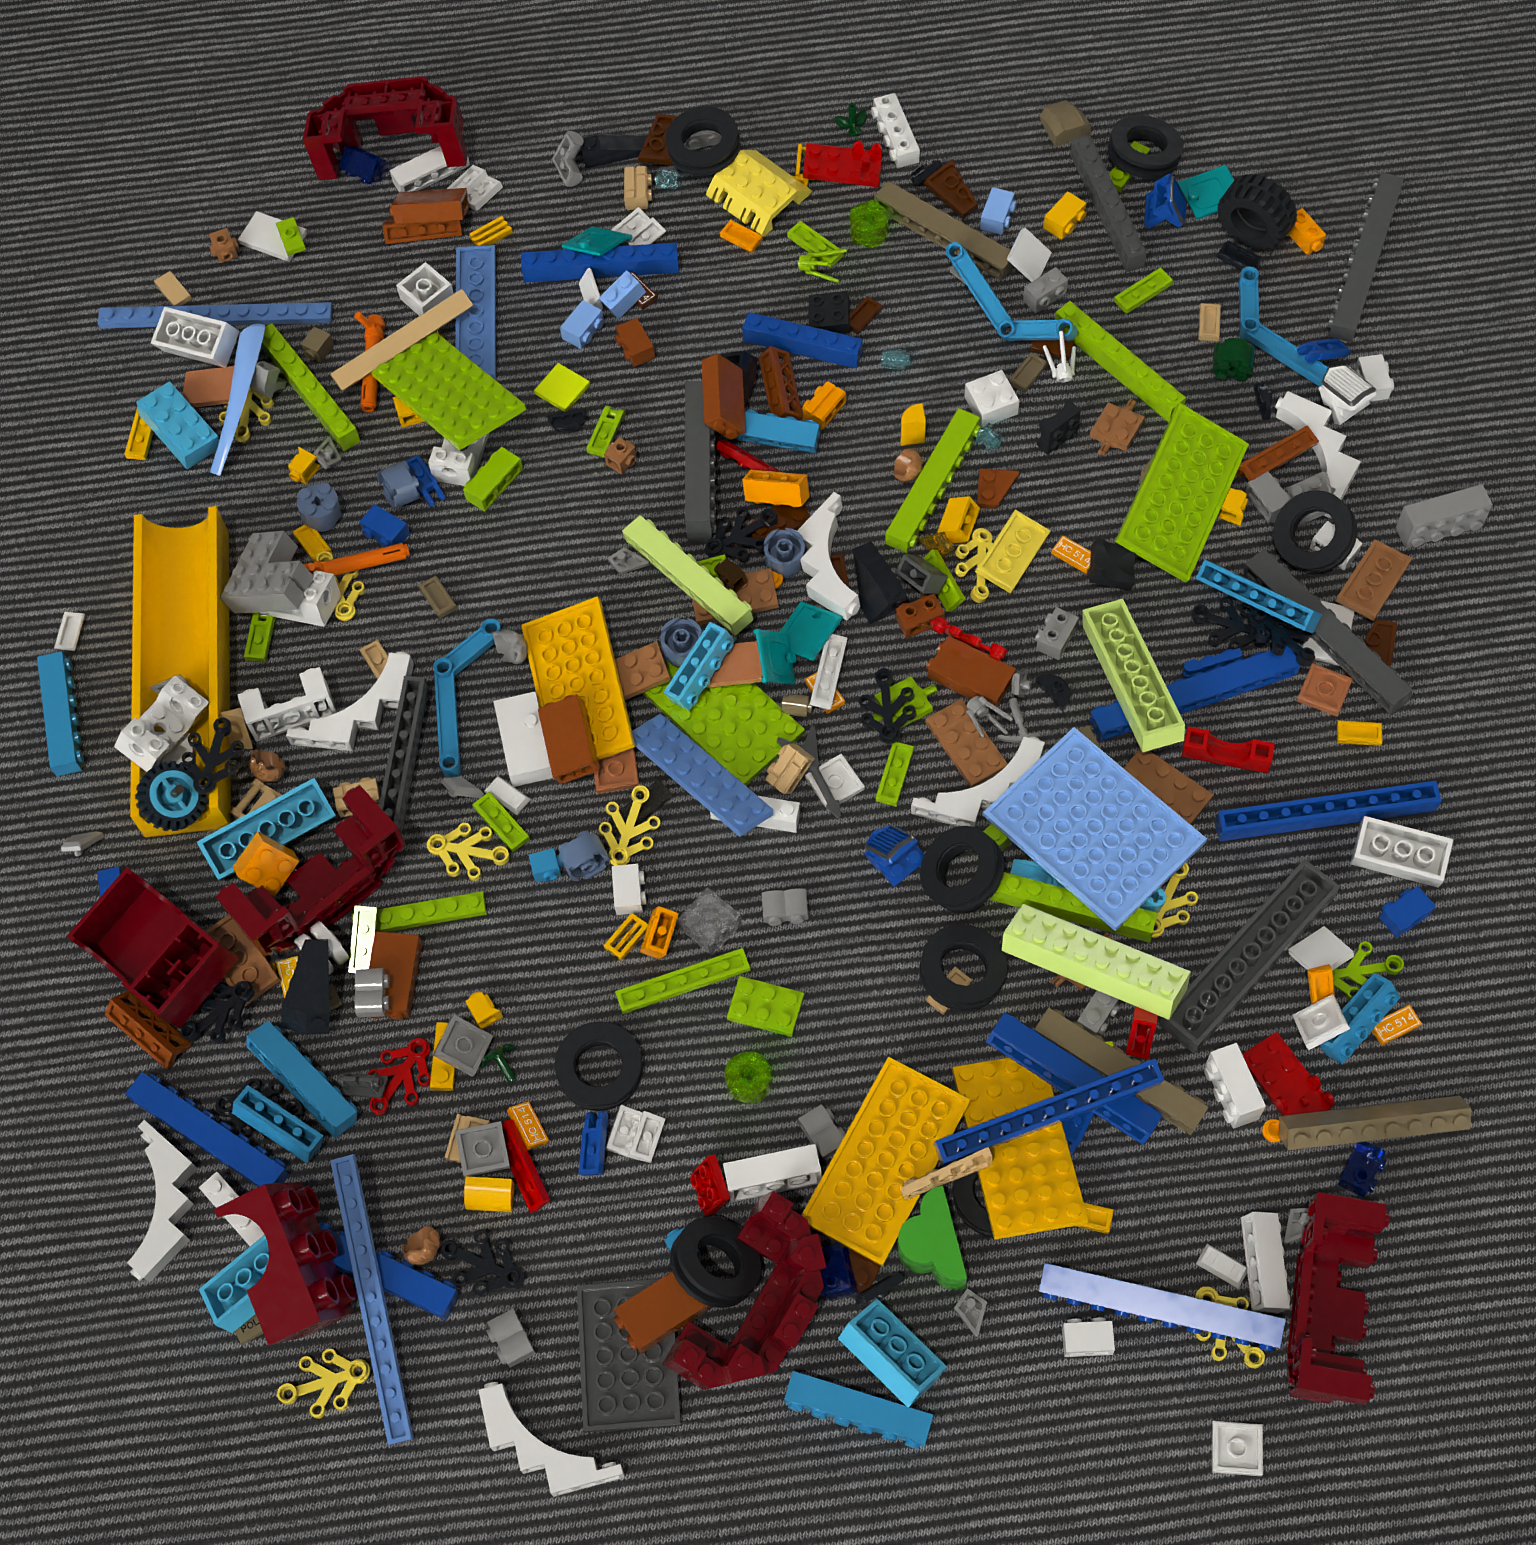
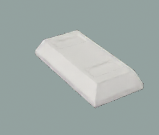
M64 612L54 649L75 651L85 614Z
M497 776L484 790L485 793L490 792L500 804L516 815L531 800L500 776Z
M1206 1244L1196 1262V1265L1238 1289L1247 1274V1266L1209 1244Z

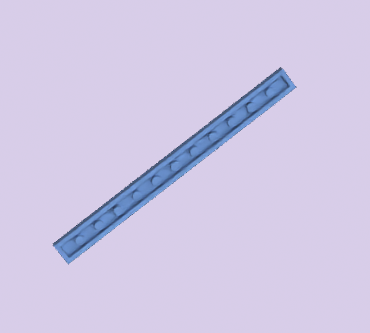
M331 302L107 307L99 309L97 324L99 328L157 327L164 307L227 322L230 325L331 323L333 306Z
M352 1154L330 1160L387 1442L388 1445H393L414 1439L356 1156Z

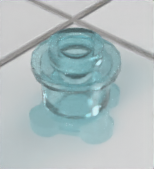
M660 170L656 174L655 182L661 189H668L669 187L676 189L678 187L677 177L679 173L677 170Z
M988 423L983 429L978 431L976 434L977 439L975 440L977 444L982 442L988 451L997 449L1001 444V435L999 433L996 434L991 429L993 426L991 423Z

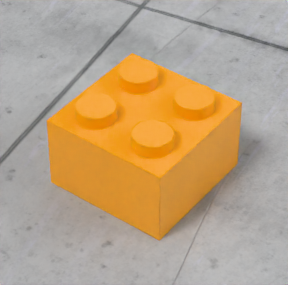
M257 831L233 865V869L238 878L257 888L263 885L275 897L298 864L299 859L293 850Z

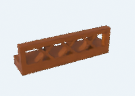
M394 219L384 220L382 224L385 244L462 235L460 220L395 224Z
M770 346L758 357L770 413L780 418L794 417L800 421L803 418L789 352ZM779 356L783 357L784 363L779 359ZM789 404H790V406L794 409L795 412L790 411Z
M1307 425L1242 462L1236 476L1241 478L1245 475L1249 481L1254 480L1316 446L1319 440Z
M129 990L110 999L105 1016L166 1070L173 1067L178 1054L190 1049L191 1043L182 1038L177 1030L154 1013ZM129 999L134 1005H128L123 1001ZM138 1013L145 1014L150 1019L142 1018L138 1015ZM154 1027L162 1028L165 1033L156 1031ZM169 1040L178 1042L180 1046L175 1047Z

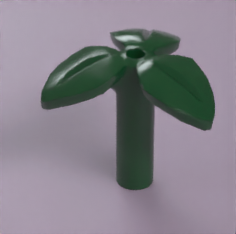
M851 103L849 104V120L844 116H835L834 119L840 128L847 129L850 127L849 135L859 136L862 131L857 126L865 123L867 112L862 110L856 114V104Z
M504 1044L493 1049L483 1057L480 1064L481 1068L484 1069L489 1060L494 1059L508 1083L516 1077L505 1060L503 1052L516 1050V1047L513 1044Z

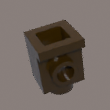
M728 557L723 562H719L714 568L718 578L723 582L724 587H728V590L732 589L736 593L747 583L745 572Z

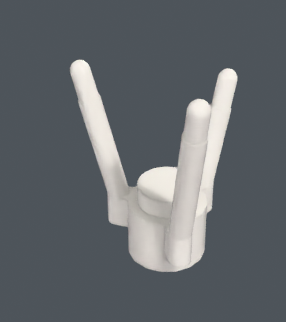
M1060 331L1062 363L1058 364L1057 368H1055L1047 346L1044 345L1043 349L1052 370L1053 378H1057V382H1068L1073 380V376H1075L1076 347H1072L1069 366V363H1066L1063 331Z

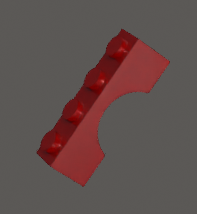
M1188 726L1181 757L1268 774L1275 743L1256 739L1245 743H1230L1214 737L1209 730Z

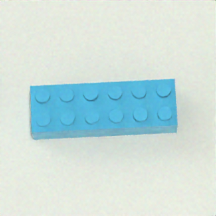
M312 778L197 841V844L215 876L220 881L235 873L233 865L257 831L282 845H286L335 818L336 815L315 778Z

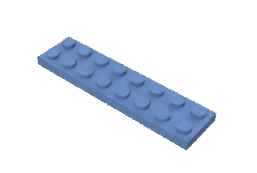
M495 245L456 247V292L463 289L472 302L473 307L456 317L455 348L493 379H496Z
M661 713L632 731L635 746L739 837L773 816V809Z

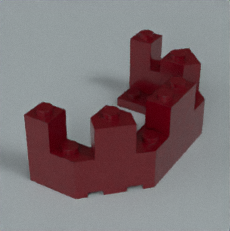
M424 76L351 83L343 88L344 91L338 96L334 94L325 100L320 109L317 111L313 109L307 113L303 142L318 180L337 179L339 163L333 147L340 152L360 151L362 137L356 120L373 118L380 136L414 132L417 134L430 133L432 142L440 143L448 168L466 166L468 151L462 136L464 120L457 99L453 95H447L445 90L436 84L432 85L429 83L428 79Z
M360 784L356 788L348 790L342 798L345 806L353 816L340 821L336 828L333 829L337 838L353 857L343 861L336 870L320 852L317 855L311 856L302 867L293 870L286 881L300 899L291 902L287 908L285 906L281 907L263 885L253 889L248 894V897H246L234 882L223 887L219 894L215 896L263 957L271 955L272 950L278 949L279 952L293 949L296 944L294 940L303 933L307 934L311 939H315L310 933V927L318 921L322 922L329 929L353 910L354 906H358L380 888L383 883L381 880L382 875L389 873L396 861L394 855L397 851H402L406 845L395 823Z
M775 1191L762 1196L736 1237L737 1240L775 1263V1266L729 1346L687 1321L662 1364L702 1390L777 1371L787 1351L796 1347L818 1308L815 1302L824 1288L820 1270L826 1268L819 1235H811L808 1219L791 1209L794 1203Z
M1317 1192L1309 1203L1307 1216H1311V1220L1309 1219L1308 1225H1304L1301 1245H1305V1247L1302 1249V1254H1298L1296 1261L1286 1356L1287 1363L1292 1364V1367L1288 1366V1382L1294 1385V1387L1290 1386V1397L1330 1404L1333 1400L1359 1405H1366L1370 1399H1373L1375 1384L1371 1383L1372 1376L1367 1375V1368H1363L1364 1360L1334 1355L1335 1343H1331V1341L1358 1345L1366 1337L1367 1325L1363 1324L1364 1315H1367L1369 1309V1301L1365 1300L1366 1293L1338 1288L1337 1286H1340L1342 1272L1338 1271L1339 1264L1368 1269L1373 1262H1376L1378 1248L1374 1247V1233L1380 1234L1389 1225L1390 1213L1386 1212L1387 1204Z

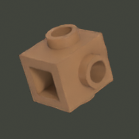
M227 228L209 234L213 244L209 246L213 257H218L220 263L238 257L235 250L239 248L235 237H230Z
M620 437L615 442H612L604 453L606 465L621 475L628 467L633 466L637 459L633 443L628 440L625 441Z

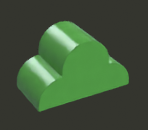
M942 1185L929 1190L921 1201L920 1215L908 1219L901 1226L898 1235V1256L901 1263L908 1270L919 1274L932 1272L934 1279L942 1287L949 1290H961L966 1287L967 1276Z

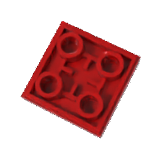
M716 1155L707 1156L691 1173L690 1177L691 1185L696 1189L699 1208L703 1210L706 1217L713 1216L730 1199Z

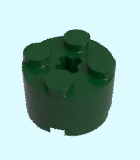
M1228 338L1222 344L1217 342L1214 345L1212 367L1215 378L1218 380L1235 378L1239 382L1246 381L1254 369V345L1250 346L1247 340L1240 338Z

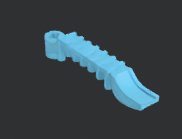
M1020 859L1013 860L1010 874L1065 888L1036 862ZM1159 888L1140 908L1158 913L1166 901V893Z

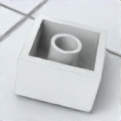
M426 262L396 285L400 299L419 316L454 294L451 283Z
M1003 370L965 384L964 397L973 414L980 417V426L982 428L1018 414L1019 399Z

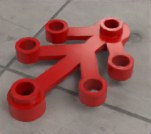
M936 616L930 622L933 626V631L942 635L945 632L949 636L985 653L988 651L990 652L988 656L996 661H1000L1001 658L1004 659L1008 651L996 643H992L991 647L982 644V639L973 634L962 633L963 631L960 628L951 625L941 617Z
M416 1038L406 1048L383 1051L380 1059L385 1065L393 1064L395 1059L407 1058L403 1064L379 1070L371 1069L367 1075L377 1073L378 1076H394L384 1090L382 1098H371L369 1107L374 1114L383 1115L388 1111V1102L402 1081L404 1082L406 1092L404 1100L407 1105L416 1106L419 1103V1096L414 1089L411 1068L417 1062L419 1071L417 1081L421 1087H429L431 1076L428 1073L425 1058L430 1053V1045L425 1039ZM418 1047L423 1048L420 1053H416L415 1050ZM386 1055H391V1059L388 1061H385L384 1057ZM423 1077L429 1078L426 1083L421 1082ZM410 1096H416L413 1102L408 1101ZM383 1103L384 1107L381 1110L376 1109L378 1104Z

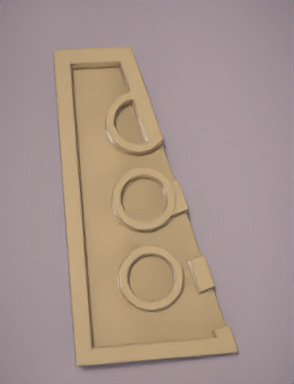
M989 1147L984 1148L961 1160L954 1161L946 1167L932 1170L918 1180L917 1178L907 1180L903 1183L904 1186L900 1187L904 1200L991 1166V1151Z

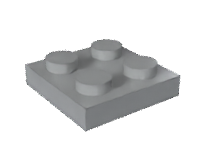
M1325 471L1287 487L1291 498L1300 493L1313 490L1326 491L1332 494L1328 474ZM1319 511L1310 513L1302 518L1298 526L1327 513Z
M453 1015L433 1056L473 1077L493 1035Z
M501 1121L455 1130L463 1177L510 1168Z

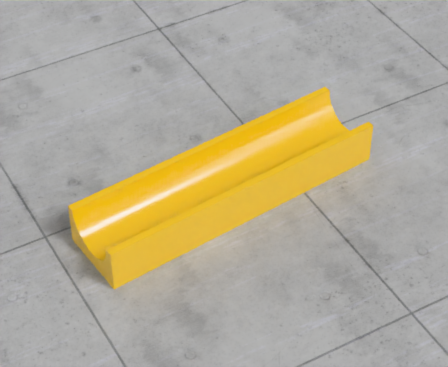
M217 506L208 507V517L201 523L183 528L160 526L148 521L142 514L134 515L131 721L134 717L139 719L157 700L159 693L151 690V686L181 674L198 694L209 701L202 717L187 732L190 734L194 732L200 734L202 744L209 753L215 735L213 724L216 719L221 718V712L230 710L229 607L220 599L229 581V531ZM221 723V724H219L218 726H219V727H224V724ZM160 726L154 727L155 732H165ZM228 736L223 738L219 754L230 749ZM193 738V742L198 741V738ZM193 747L192 753L195 755L196 764L203 772L205 764ZM131 760L130 817L144 837L218 830L231 823V815L229 814L231 811V781L229 775L218 781L215 789L206 795L208 801L205 804L204 812L188 827L182 830L178 829L177 831H172V829L163 831L161 827L158 829L153 827L154 824L152 822L148 824L146 822L147 818L140 815L141 809H137L136 806L138 799H135V794L138 791L136 790L137 785L146 771ZM227 761L216 766L213 774L224 769Z

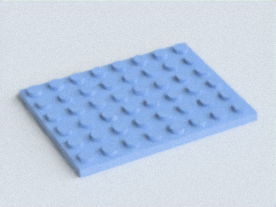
M1075 727L983 812V816L1114 931L1130 918L1207 841L1205 836Z

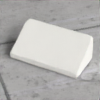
M588 268L579 282L584 301L602 310V302L599 299L600 294L592 269Z

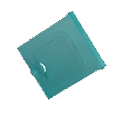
M1223 165L1177 183L1195 218L1198 220L1218 212L1219 200L1233 183L1234 178L1228 167Z
M591 226L589 229L563 243L562 248L601 256L624 241H631L632 235Z
M801 601L780 632L788 634L790 652L793 651L798 656L814 661L843 619V616Z
M761 629L753 630L757 639L763 678H761L762 683L796 684L792 664L796 662V654L793 651L790 652L788 634Z

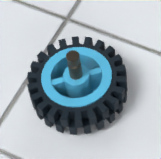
M171 761L170 763L162 762L160 765H155L148 770L140 779V783L136 788L138 791L135 794V799H138L136 803L137 809H141L140 815L147 818L146 822L148 824L152 822L154 824L153 827L157 829L161 827L163 831H168L169 829H172V831L182 830L194 823L201 816V813L204 812L208 798H206V795L195 791L193 786L195 777L190 769L185 767L183 762L176 764V761Z

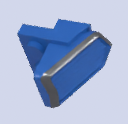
M1167 174L1155 182L1154 190L1146 194L1144 226L1150 229L1165 219L1178 228L1183 226L1186 215V200L1176 178L1171 176V174Z
M889 825L871 833L865 844L867 851L864 852V855L875 869L880 870L892 887H894L921 865L924 853L917 846L916 843L918 841L914 836L897 826Z

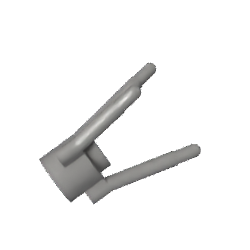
M975 696L968 702L967 708L969 710L966 713L972 719L981 737H984V733L976 717L983 718L984 716L1005 735H1008V731L989 713L988 707L1009 721H1012L1013 718L988 702L983 696Z

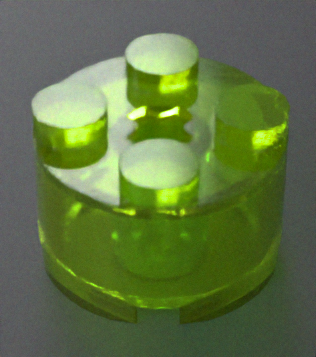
M870 200L869 202L860 203L850 210V237L852 241L859 246L860 244L866 245L867 248L881 245L888 234V213L878 201Z
M742 1052L727 1062L725 1081L731 1097L745 1104H754L763 1100L768 1094L772 1083L771 1070L768 1062L758 1052ZM745 1076H750L752 1079L747 1080Z

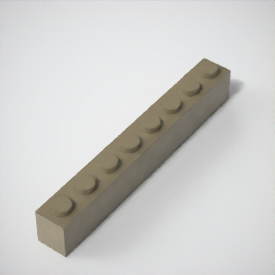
M887 181L874 196V209L945 249L950 243L958 242L967 250L973 261H976L978 268L1002 281L1014 267L1007 260L1011 251L1010 248H1006L994 239L984 236L978 230L972 229L962 221L954 219L946 212L940 211L930 203L917 198L916 195L903 190L900 186ZM960 249L956 250L954 254L959 255Z
M1048 1008L1034 1029L1038 1034L1056 1043L1058 1047L1074 1055L1087 1066L1094 1068L1104 1077L1142 1064L1141 1061L1124 1055V1051L1116 1046L1111 1047L1106 1044L1101 1036L1090 1034L1080 1023L1071 1022L1066 1019L1065 1015L1057 1009L1052 1010ZM1166 1080L1159 1086L1135 1094L1139 1100L1154 1107L1161 1113L1163 1119L1190 1136L1208 1109V1106L1204 1105L1205 1102L1202 1099L1188 1095L1181 1086L1175 1083L1171 1084Z
M1451 1096L1279 1116V1138L1287 1150L1467 1130L1471 1126V1107L1461 1096Z

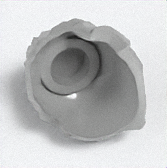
M512 630L494 631L493 639L497 652L504 654L502 660L513 664H522L527 656L525 639Z

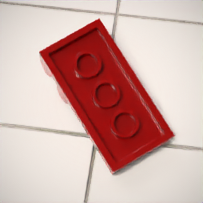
M856 141L852 148L806 143L803 178L879 187L882 147L879 143H875L871 146L870 150H865L862 141Z
M1275 1032L1242 1054L1252 1077L1282 1116L1329 1111L1334 1107L1335 1101L1332 1094L1322 1091L1320 1078L1308 1073L1278 1032Z

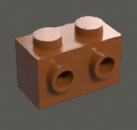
M638 318L615 326L617 334L614 336L615 341L619 347L622 346L626 361H630L633 367L655 358L654 347Z
M935 594L921 596L914 602L903 603L896 608V620L906 639L932 629L933 626L930 622L936 616L945 619V613Z

